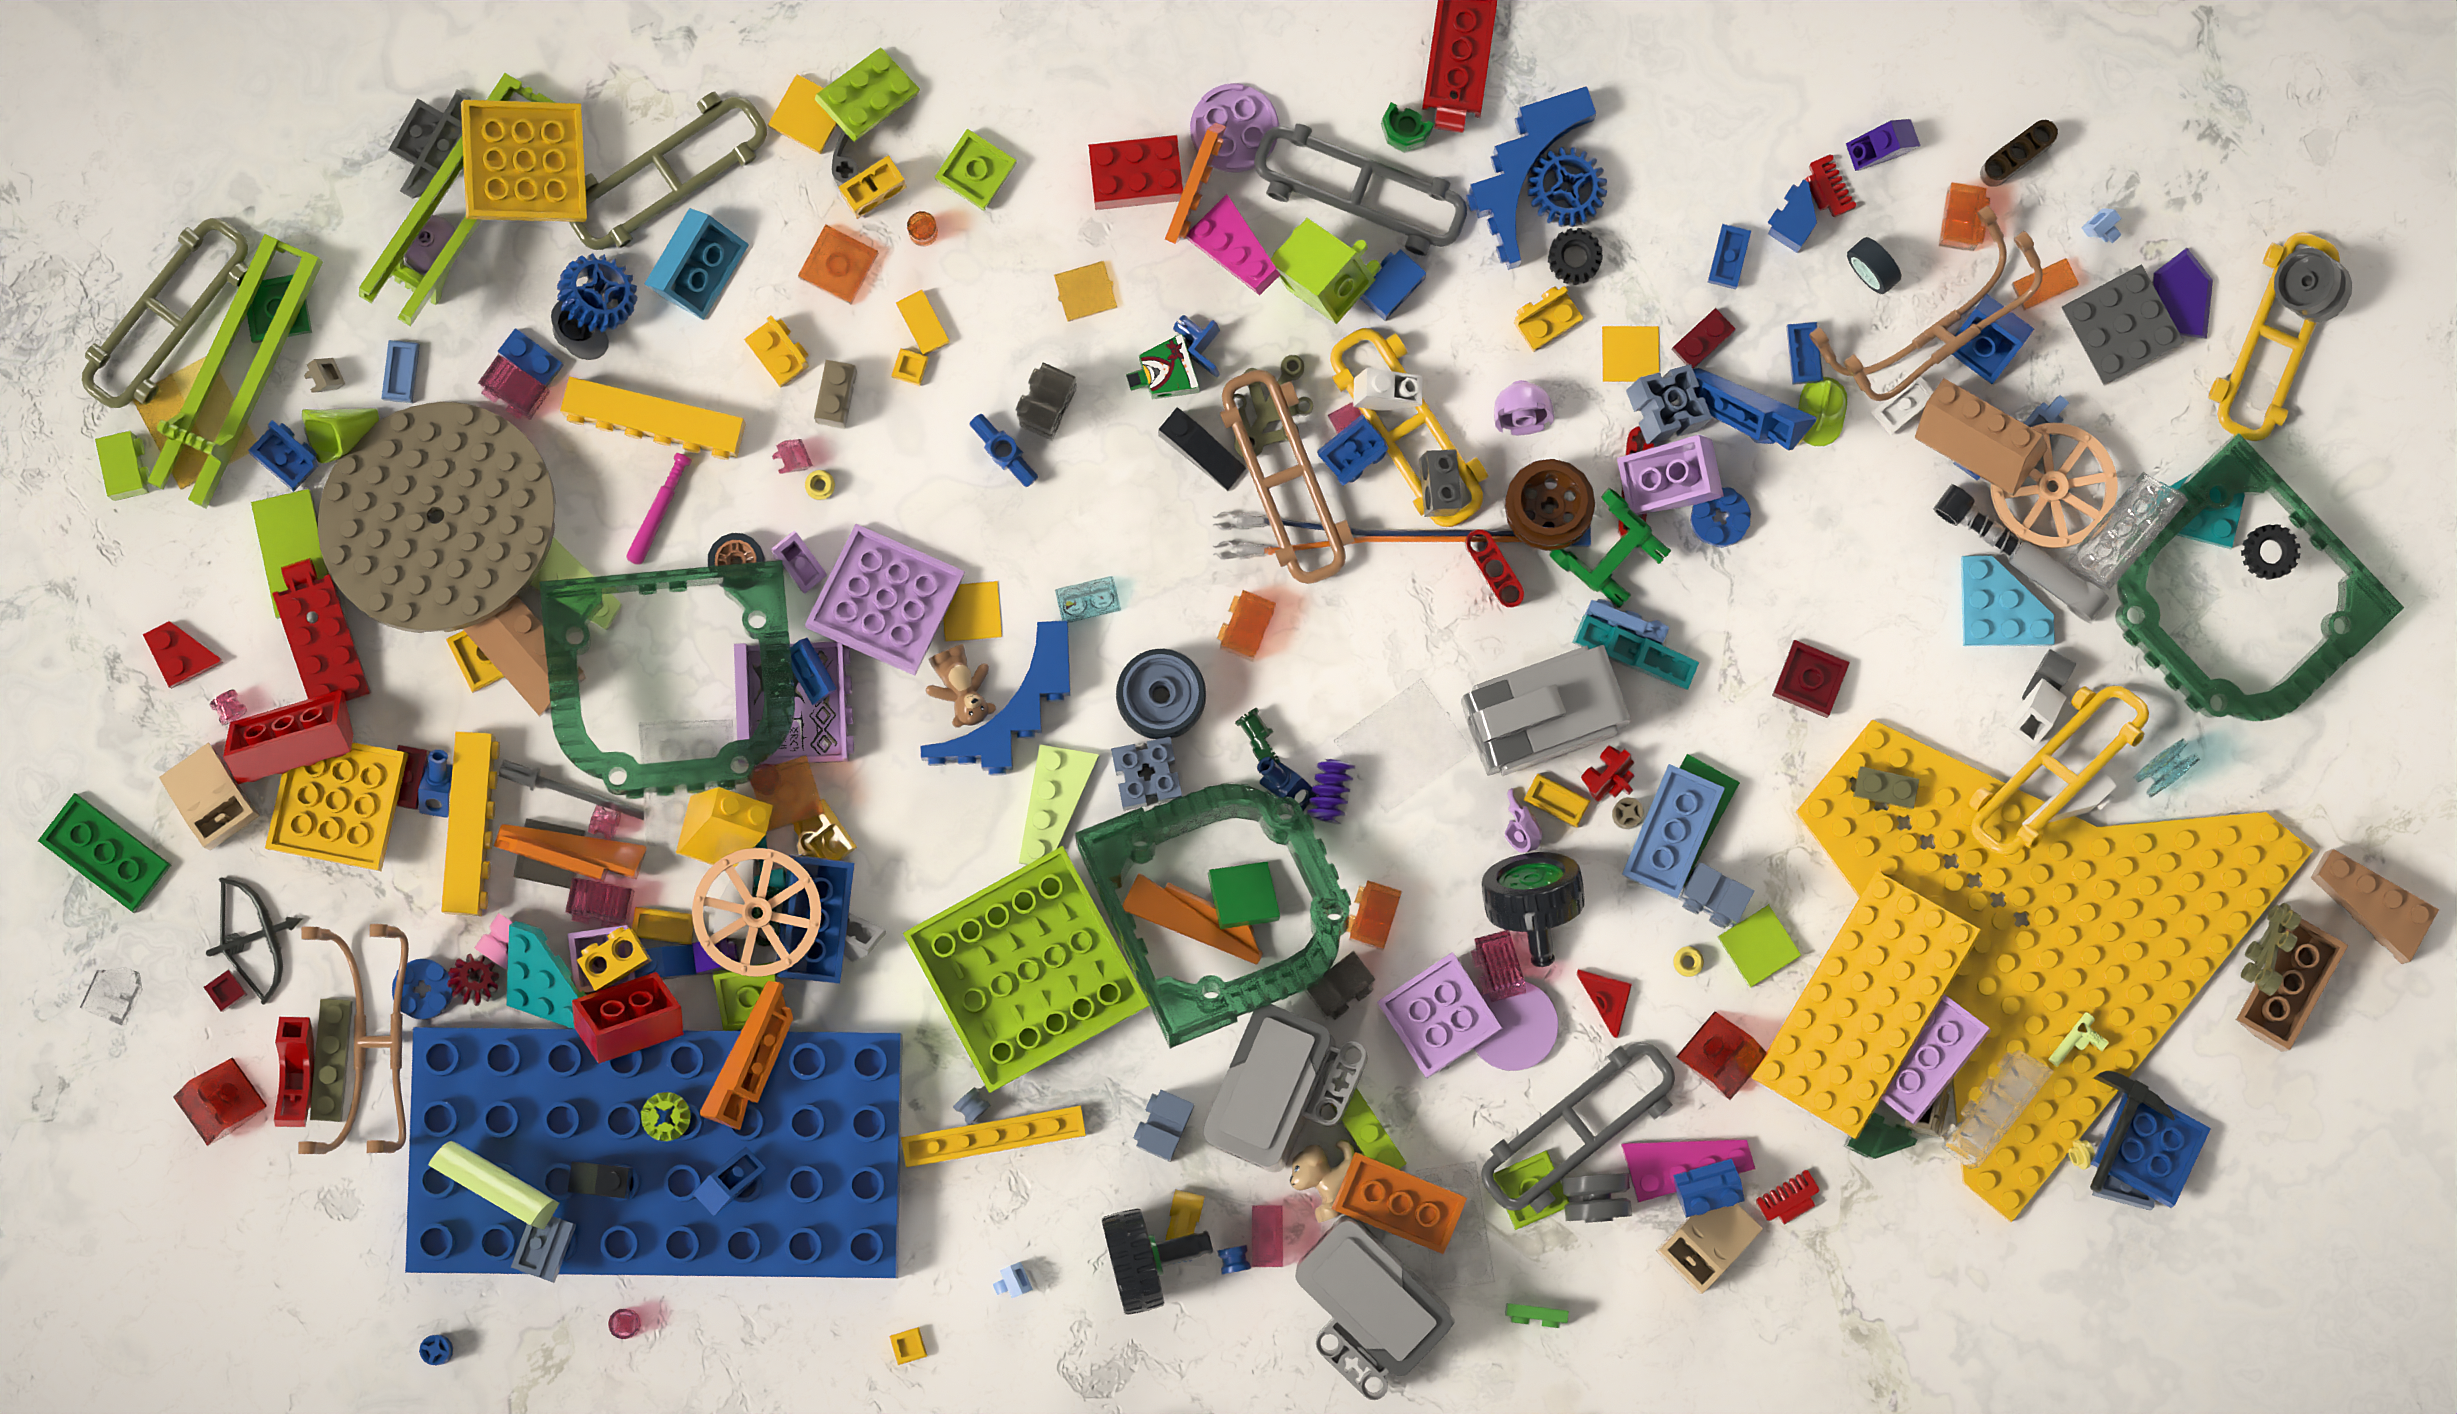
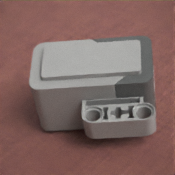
M1604 645L1592 649L1584 646L1473 686L1471 692L1463 695L1460 702L1487 776L1501 772L1502 776L1612 738L1616 736L1619 729L1626 727L1631 721Z
M1264 1002L1258 1005L1252 1013L1230 1064V1069L1227 1071L1205 1122L1203 1135L1206 1141L1218 1150L1269 1172L1281 1171L1287 1165L1306 1118L1326 1127H1335L1341 1123L1367 1064L1368 1055L1365 1048L1358 1042L1350 1041L1338 1049L1336 1048L1335 1039L1324 1026L1270 1003ZM1353 1048L1359 1049L1362 1054L1360 1061L1356 1064L1347 1063L1345 1060L1347 1051ZM1332 1062H1334L1324 1085L1323 1080L1326 1076L1329 1066ZM1343 1065L1350 1071H1356L1354 1076L1348 1072L1345 1078L1349 1087L1347 1089L1342 1088L1340 1092H1337L1334 1081H1341L1345 1073L1342 1069H1339L1340 1066ZM1329 1104L1336 1106L1338 1111L1336 1117L1333 1120H1324L1321 1116L1323 1107Z
M1350 1216L1340 1217L1297 1263L1295 1274L1297 1283L1333 1317L1317 1335L1316 1348L1318 1352L1369 1400H1379L1385 1396L1388 1389V1381L1385 1375L1388 1372L1395 1376L1407 1375L1449 1332L1455 1323L1448 1305L1364 1224ZM1331 1334L1336 1336L1339 1344L1335 1349L1327 1350L1323 1348L1321 1339L1325 1335ZM1357 1347H1362L1377 1362V1366ZM1348 1357L1352 1360L1357 1357V1365L1363 1372L1366 1367L1371 1370L1364 1373L1361 1380L1357 1381L1356 1378L1359 1377V1372L1353 1367L1347 1370L1345 1368L1347 1363L1345 1358ZM1371 1377H1377L1383 1382V1387L1378 1392H1370L1365 1386L1366 1381Z

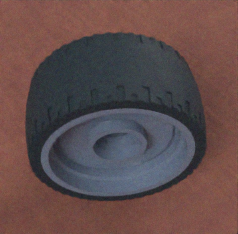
M1152 649L1135 656L1124 667L1117 682L1116 701L1123 720L1136 733L1150 739L1166 737L1172 739L1189 731L1199 720L1206 703V686L1200 670L1187 656L1170 649ZM1156 689H1166L1170 693L1169 699L1163 703L1155 701L1153 693Z

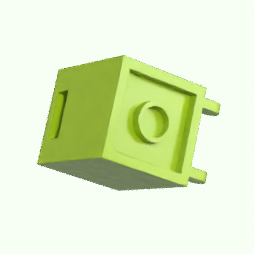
M1306 218L1301 225L1293 230L1292 235L1273 253L1271 261L1281 274L1279 279L1286 289L1336 325L1375 281L1374 276L1381 269V265L1377 260H1371L1367 265L1362 261L1361 256L1368 249V245L1364 240H1358L1352 247H1349L1309 218Z

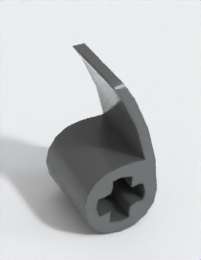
M842 131L838 139L832 159L831 170L837 186L844 184L860 173L856 162L852 158L841 156L849 139V136L844 131ZM844 168H849L852 174L848 173V178H842L839 172L843 173Z
M2049 649L2024 691L2022 699L2025 700L2042 678L2060 691L2061 687L2067 683L2077 663Z

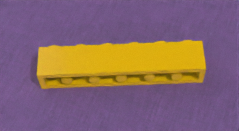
M570 376L560 409L561 413L567 417L566 421L573 424L584 425L585 421L595 423V428L602 431L613 432L614 428L624 430V435L628 437L642 439V436L645 435L653 437V442L665 446H671V442L682 444V449L694 453H700V449L711 451V456L723 460H729V456L738 457L746 422L741 417Z
M455 731L441 912L444 914L482 916V909L487 910L488 892L484 891L485 879L489 880L491 873V863L486 861L487 849H492L493 832L489 831V820H494L495 801H491L492 789L496 790L498 783V773L493 771L494 759L498 760L500 756V742H497L496 737L490 733Z

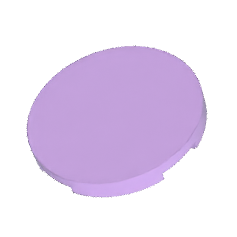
M1224 84L1207 92L1198 102L1191 117L1190 134L1194 148L1198 153L1205 133L1215 122L1226 126L1222 137L1224 140L1218 156H1214L1211 166L1225 172H1243L1255 168L1254 159L1260 141L1268 130L1279 126L1278 116L1271 101L1259 91L1244 86V84ZM1275 139L1274 142L1272 143V146H1271V148H1270V151H1269V154H1268L1267 158L1270 156V154H1271L1272 151L1274 150L1275 145H1276V143H1277V139Z
M1520 980L1500 981L1487 987L1480 993L1503 1029L1476 1046L1474 1050L1477 1055L1489 1065L1506 1071L1524 1070L1542 1061L1553 1048L1558 1034V1017L1549 997L1535 985Z

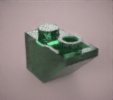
M1874 1112L1859 1138L1855 1140L1848 1135L1843 1147L1873 1160L1914 1146L1918 1139L1912 1137L1913 1131L1904 1126L1896 1124L1893 1128L1883 1123L1885 1118Z

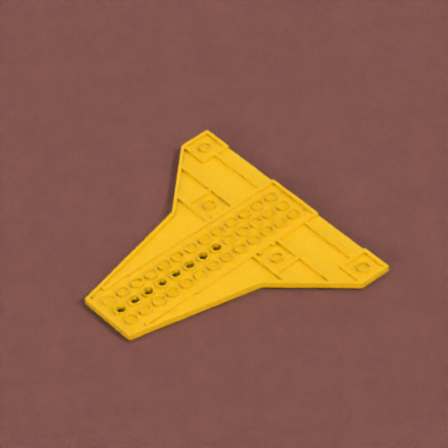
M1872 719L1795 813L1859 898L1875 871H1878L1981 929V935L1945 993L1946 996L1991 1030L1953 1078L1952 1089L1962 1183L2006 1220L2012 1222L2067 1155L2069 1149L2074 1146L2072 1141L2080 1139L2119 1091L2094 1079V1077L2104 1071L2117 1072L2128 1078L2132 1075L2313 850L2267 812L2102 827H2096L2073 816L2047 823L2039 831L2042 834V839L2035 848L2030 849L2025 845L2015 854L2008 856L1997 855L1979 843L1972 835L1970 829L1971 821L1977 812L1969 807V802L1978 789L1984 787L1995 795L2006 783ZM1860 766L1919 779L1914 808L1911 810L1886 804L1888 806L1886 811L1884 809L1876 811L1874 809L1876 805L1874 801L1853 797L1854 792L1850 789L1852 787L1850 779L1852 777L1854 779L1857 778ZM2017 789L1984 822L1983 830L2000 843H2010L2023 826L2022 823L2045 802ZM1898 816L1902 818L1908 816L1911 819L1909 821L1911 825L1910 830L1904 828L1901 831L1897 828L1899 822L1896 820ZM1922 835L1925 837L1931 835L1934 838L1933 844L1935 847L1933 849L1928 847L1924 850L1920 847L1923 843L1920 840ZM1945 854L1948 856L1954 854L1957 857V868L1950 867L1947 869L1944 867L1946 861L1943 857ZM1969 873L1973 876L1975 874L1980 875L1979 881L1982 883L1980 888L1977 886L1972 887V889L1968 887L1969 879L1967 875ZM1992 893L1996 895L2002 893L2004 895L2003 901L2005 905L2003 907L1998 905L1994 908L1991 905L1993 899L1990 895ZM2016 912L2018 914L2025 912L2028 915L2026 918L2029 922L2027 926L2022 924L2017 927L2014 924L2017 920L2014 917ZM2084 1013H2089L2095 1018V1021L2090 1026L2092 1031L2094 1030L2102 1038L2106 1039L2109 1042L2103 1051H2100L2091 1042L2083 1050L2074 1046L2058 1067L2048 1060ZM2080 1024L2078 1027L2079 1032L2086 1033L2084 1024Z

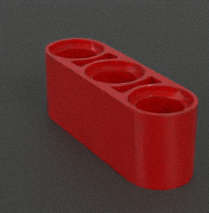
M1477 529L1471 531L1465 539L1466 550L1494 596L1505 607L1518 606L1524 599L1523 587L1492 536L1485 530ZM1476 534L1483 535L1487 540V546L1481 552H1477L1471 547V539ZM1491 560H1497L1502 564L1503 571L1498 577H1491L1486 571V566ZM1509 585L1514 586L1518 590V598L1512 603L1506 602L1502 597L1503 589Z

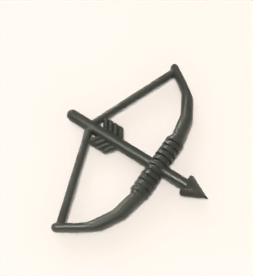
M220 877V945L208 949L206 955L211 957L223 953L261 999V1004L265 1005L279 986L283 972L282 948L279 946L280 943H278L279 940L277 939L276 932L287 928L292 931L303 918L286 917V921L273 925L271 917H269V911L266 909L259 894L245 883ZM226 884L239 887L251 898L257 909V916H259V922L261 927H263L262 930L244 937L238 933L225 936ZM262 937L267 938V945H269V951L273 954L275 968L272 986L265 996L232 957V955L243 952L246 943Z

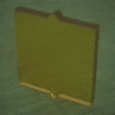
M1104 261L1054 275L1059 292L1058 301L1062 302L1067 322L1117 308L1112 291L1114 284L1113 281L1109 280Z

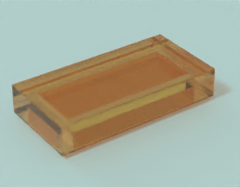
M2067 258L2042 269L2043 276L2040 287L2031 298L2022 304L2024 311L2079 285ZM2035 272L2011 284L2018 298L2033 284Z

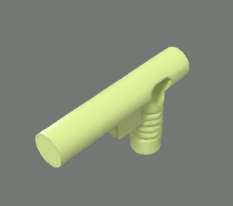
M2085 1012L2048 1060L2058 1067L2074 1046L2083 1050L2091 1042L2100 1051H2103L2109 1042L2094 1030L2092 1031L2090 1026L2095 1021V1018ZM2080 1024H2084L2086 1033L2078 1031Z

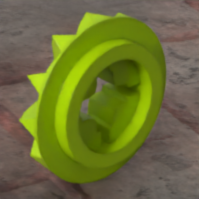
M671 1092L657 1093L647 1100L641 1111L642 1125L647 1134L656 1140H675L682 1136L689 1126V1107L685 1100L677 1094ZM675 1106L670 1117L676 1125L673 1126L664 1122L656 1127L660 1119L656 1108L667 1111Z

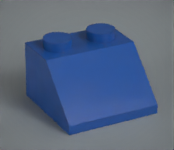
M1986 293L1955 336H1958L1973 324L1977 325L2004 306ZM2009 312L1982 329L1978 336L1951 355L1990 384H1993L2026 342L2034 328L2014 313Z

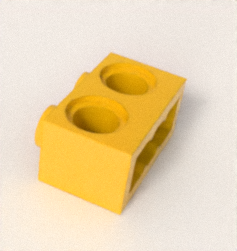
M888 155L838 188L846 204L856 219L906 189L907 186L905 179Z
M620 927L607 935L609 940L598 946L597 943H594L581 951L583 956L577 959V962L596 992L607 989L652 961L633 929L628 928L624 930L623 927ZM623 942H631L633 953L627 958H621L618 952L619 946ZM603 957L607 962V968L603 973L595 974L592 969L593 962L597 958Z

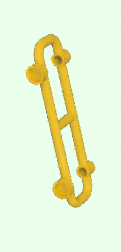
M2305 232L2296 233L2289 237L2283 246L2272 242L2268 247L2262 264L2274 270L2229 381L2217 377L2208 395V399L2220 403L2217 416L2223 429L2245 440L2254 442L2264 440L2271 434L2276 424L2282 426L2285 422L2288 410L2283 408V405L2317 323L2304 320L2298 338L2265 324L2276 297L2274 279L2279 265L2300 244L2321 250L2340 263L2339 252L2336 247L2327 240ZM2261 335L2293 350L2273 400L2265 413L2263 425L2261 428L2253 430L2234 422L2230 418L2229 412Z
M1361 328L1341 339L1333 347L1330 362L1336 375L1332 376V379L1340 392L1347 389L1352 399L1354 398V377L1343 363L1342 355L1346 350L1362 340H1370L1375 345L1392 372L1407 374L1398 359L1406 355L1408 351L1396 333L1384 339L1376 330ZM1423 397L1422 405L1415 407L1418 413L1389 432L1374 410L1359 408L1362 414L1385 438L1389 448L1387 452L1417 497L1412 502L1419 514L1423 516L1424 507L1421 481L1395 442L1425 423L1442 450L1456 449ZM1457 451L1459 476L1470 491L1472 499L1468 505L1460 509L1454 516L1430 517L1435 524L1442 527L1456 526L1473 516L1481 508L1483 491L1479 483L1489 476L1477 457L1465 463Z
M2113 685L2105 687L2097 694L2086 686L2080 688L2071 701V705L2079 712L1995 795L1984 787L1978 789L1973 794L1969 807L1977 812L1971 821L1970 827L1974 838L1991 852L2003 856L2015 854L2025 845L2030 849L2035 848L2042 839V834L2039 831L2127 743L2135 747L2142 741L2145 733L2141 729L2149 718L2147 704L2133 692L2122 686ZM2113 697L2122 699L2137 711L2136 718L2132 722L2124 724L2119 731V735L2079 775H2076L2052 757L2108 699ZM2042 765L2069 784L2029 824L2023 825L2010 843H2000L1983 830L1984 822Z

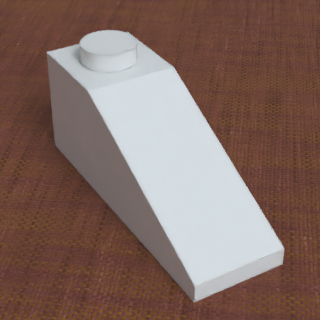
M2093 759L2076 775H2079L2093 761ZM2101 769L2049 822L2088 813L2095 806L2101 810L2114 798L2110 793L2117 785ZM2066 783L2022 824H2029L2032 820H2034L2069 784Z
M757 859L742 861L736 869V872L753 898L755 897L752 890L755 887L754 877L756 876ZM730 879L720 900L744 905L743 898ZM715 908V914H710L709 932H714L715 934L741 918L742 914ZM744 926L728 936V938L731 940H746L749 926Z

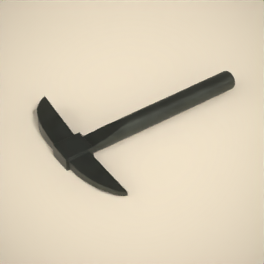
M2113 1071L2101 1072L2094 1079L2126 1093V1098L2128 1099L2090 1185L2091 1190L2095 1192L2102 1191L2139 1104L2144 1103L2171 1120H2175L2167 1104L2157 1094L2149 1090L2148 1086Z

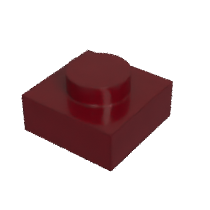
M229 969L203 987L220 1012L226 1011L248 995Z

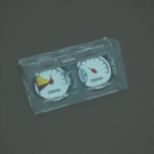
M1113 576L1055 589L1062 621L1071 623L1121 611Z

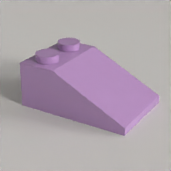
M1695 435L1617 458L1625 501L1629 504L1628 507L1637 515L1696 505L1724 497L1712 439L1702 435Z

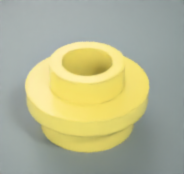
M816 470L807 476L805 489L811 498L824 500L833 494L835 481L827 471ZM817 481H824L826 483L823 490L815 489Z
M1683 947L1674 955V968L1682 976H1695L1703 968V956L1694 947ZM1689 956L1693 959L1694 964L1692 967L1688 968L1683 965L1684 957Z
M2087 1140L2072 1141L2074 1146L2069 1149L2071 1162L2082 1170L2089 1168L2095 1155L2092 1145Z

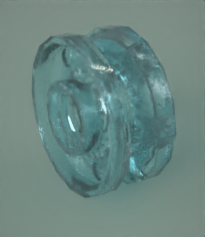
M2184 738L2166 748L2133 776L2137 783L2149 777L2153 779L2154 782L2146 791L2150 798L2178 780L2200 760L2196 753L2184 759L2179 755L2188 744Z

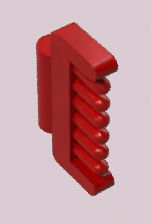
M1829 154L1810 163L1809 169L1812 175L1806 177L1805 180L1809 183L1810 192L1819 210L1822 211L1829 208L1831 215L1837 217L1853 210L1856 207V202H1850L1852 200L1850 195L1838 200V198L1847 195L1849 190L1844 189L1835 193L1846 187L1844 182L1833 187L1831 186L1841 182L1843 178L1842 176H1837L1829 180V178L1839 174L1838 169L1825 173L1836 167V163H1831L1834 156Z
M1804 1170L1802 1176L1800 1174L1796 1175V1180L1802 1190L1794 1178L1789 1179L1795 1194L1787 1182L1783 1183V1187L1789 1197H1787L1781 1186L1776 1187L1783 1201L1780 1200L1775 1190H1770V1195L1776 1205L1767 1193L1763 1195V1198L1758 1197L1756 1199V1203L1767 1221H1771L1779 1216L1781 1222L1785 1225L1815 1207L1811 1197L1817 1194L1820 1189L1808 1170Z

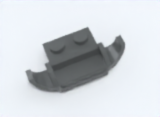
M457 89L444 113L422 100L416 99L388 149L389 152L414 165L400 189V192L413 199L424 192L461 138V102L463 100H471V97Z

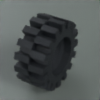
M1570 228L1565 233H1559L1551 244L1548 255L1549 268L1551 272L1554 271L1555 277L1558 280L1560 278L1563 279L1565 284L1573 282V285H1578L1579 282L1584 284L1590 278H1593L1600 268L1603 258L1602 246H1599V240L1597 237L1593 238L1590 231L1587 230L1585 233L1582 231V228H1577V230ZM1571 246L1581 247L1586 252V262L1580 267L1569 266L1564 260V252L1567 248Z
M2268 524L2256 528L2247 535V540H2244L2242 544L2245 546L2244 550H2241V556H2245L2244 566L2248 565V571L2251 574H2257L2256 577L2260 579L2266 578V580H2271L2288 575L2292 572L2291 569L2297 566L2296 560L2300 559L2301 553H2298V548H2301L2300 543L2295 542L2297 536L2290 534L2289 528H2282L2279 524ZM2267 540L2275 541L2281 547V557L2273 564L2264 561L2260 554V548Z

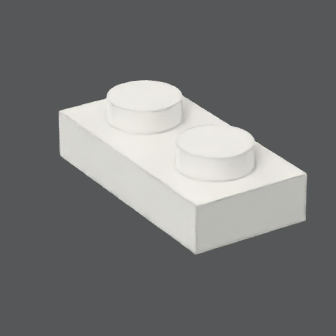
M1919 376L1898 395L1884 401L1873 410L1872 414L1885 430L1892 435L1925 408L1926 402L1934 391Z

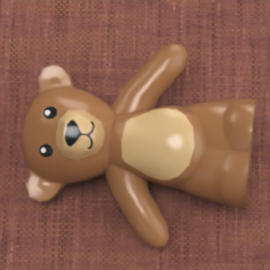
M963 644L938 653L928 659L932 668L947 688L930 685L925 690L926 694L941 700L955 702V717L952 721L955 728H960L962 725H977L987 715L992 714L996 710L994 704L987 703L976 692L988 674L989 666L985 663L981 664L971 678Z

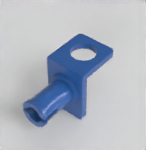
M1182 315L1179 318L1182 321L1181 324L1176 321L1173 330L1182 334L1184 338L1192 343L1188 349L1191 359L1218 378L1220 373L1217 367L1201 355L1220 332L1218 324L1212 320L1205 329H1202L1188 319L1186 315Z
M436 749L429 753V762L418 789L419 813L447 818L449 816V793L451 790L453 765L447 764L448 755L443 750ZM436 799L442 804V807L432 808L428 806L426 800Z

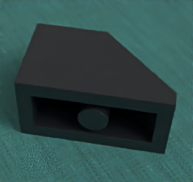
M572 1161L568 1192L629 1199L633 1168Z

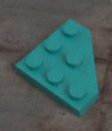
M2222 455L2155 494L2149 500L2143 527L2231 549L2253 462Z
M519 921L513 922L509 925L506 1006L575 1029L572 1000L586 996L585 992H579L569 978L572 976V973L559 955L554 956L545 942L548 938L542 929Z

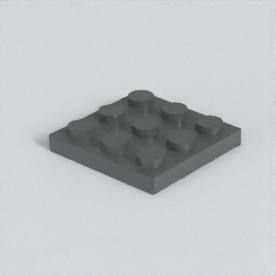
M2142 264L2061 307L2103 386L2184 344L2180 333Z

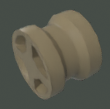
M1630 797L1618 801L1612 810L1614 823L1622 829L1636 827L1644 815L1642 804Z

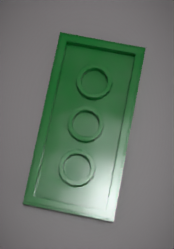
M77 793L72 795L38 839L39 843L133 913L139 909L172 866Z

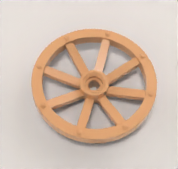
M2064 423L2035 425L2031 428L2043 434L2048 447L2042 456L2044 475L2033 468L2028 476L2036 481L2037 485L2020 487L2014 496L1991 483L1993 505L2004 525L2021 540H2026L2042 548L2058 549L2074 546L2087 540L2099 531L2110 517L2118 491L2115 466L2104 446L2083 429ZM2050 435H2062L2078 441V444L2058 471H2054ZM2087 447L2097 458L2103 473L2067 480V473ZM2050 481L2057 485L2055 492H2050L2047 488V484ZM2105 482V495L2100 511L2068 492V489ZM2038 494L2040 497L2023 523L2020 524L2010 512L2005 499ZM2060 499L2094 520L2083 530L2068 535ZM2047 502H2050L2058 537L2043 536L2029 530Z
M744 849L723 857L703 876L693 900V925L701 946L720 966L744 976H769L792 967L809 951L819 931L821 903L812 878L794 859L771 849ZM760 859L764 860L757 894L753 898L733 865L746 860ZM773 862L789 869L799 881L766 901L765 897ZM724 870L743 898L744 905L706 896L714 880ZM805 888L810 902V919L772 912L773 908ZM704 906L742 914V917L709 937L704 924L703 909ZM754 907L763 910L761 918L755 919L752 917L751 912ZM770 921L807 928L803 940L791 954H788L769 924ZM748 925L749 929L740 963L726 957L715 947L716 943ZM758 928L763 930L781 960L767 965H750Z

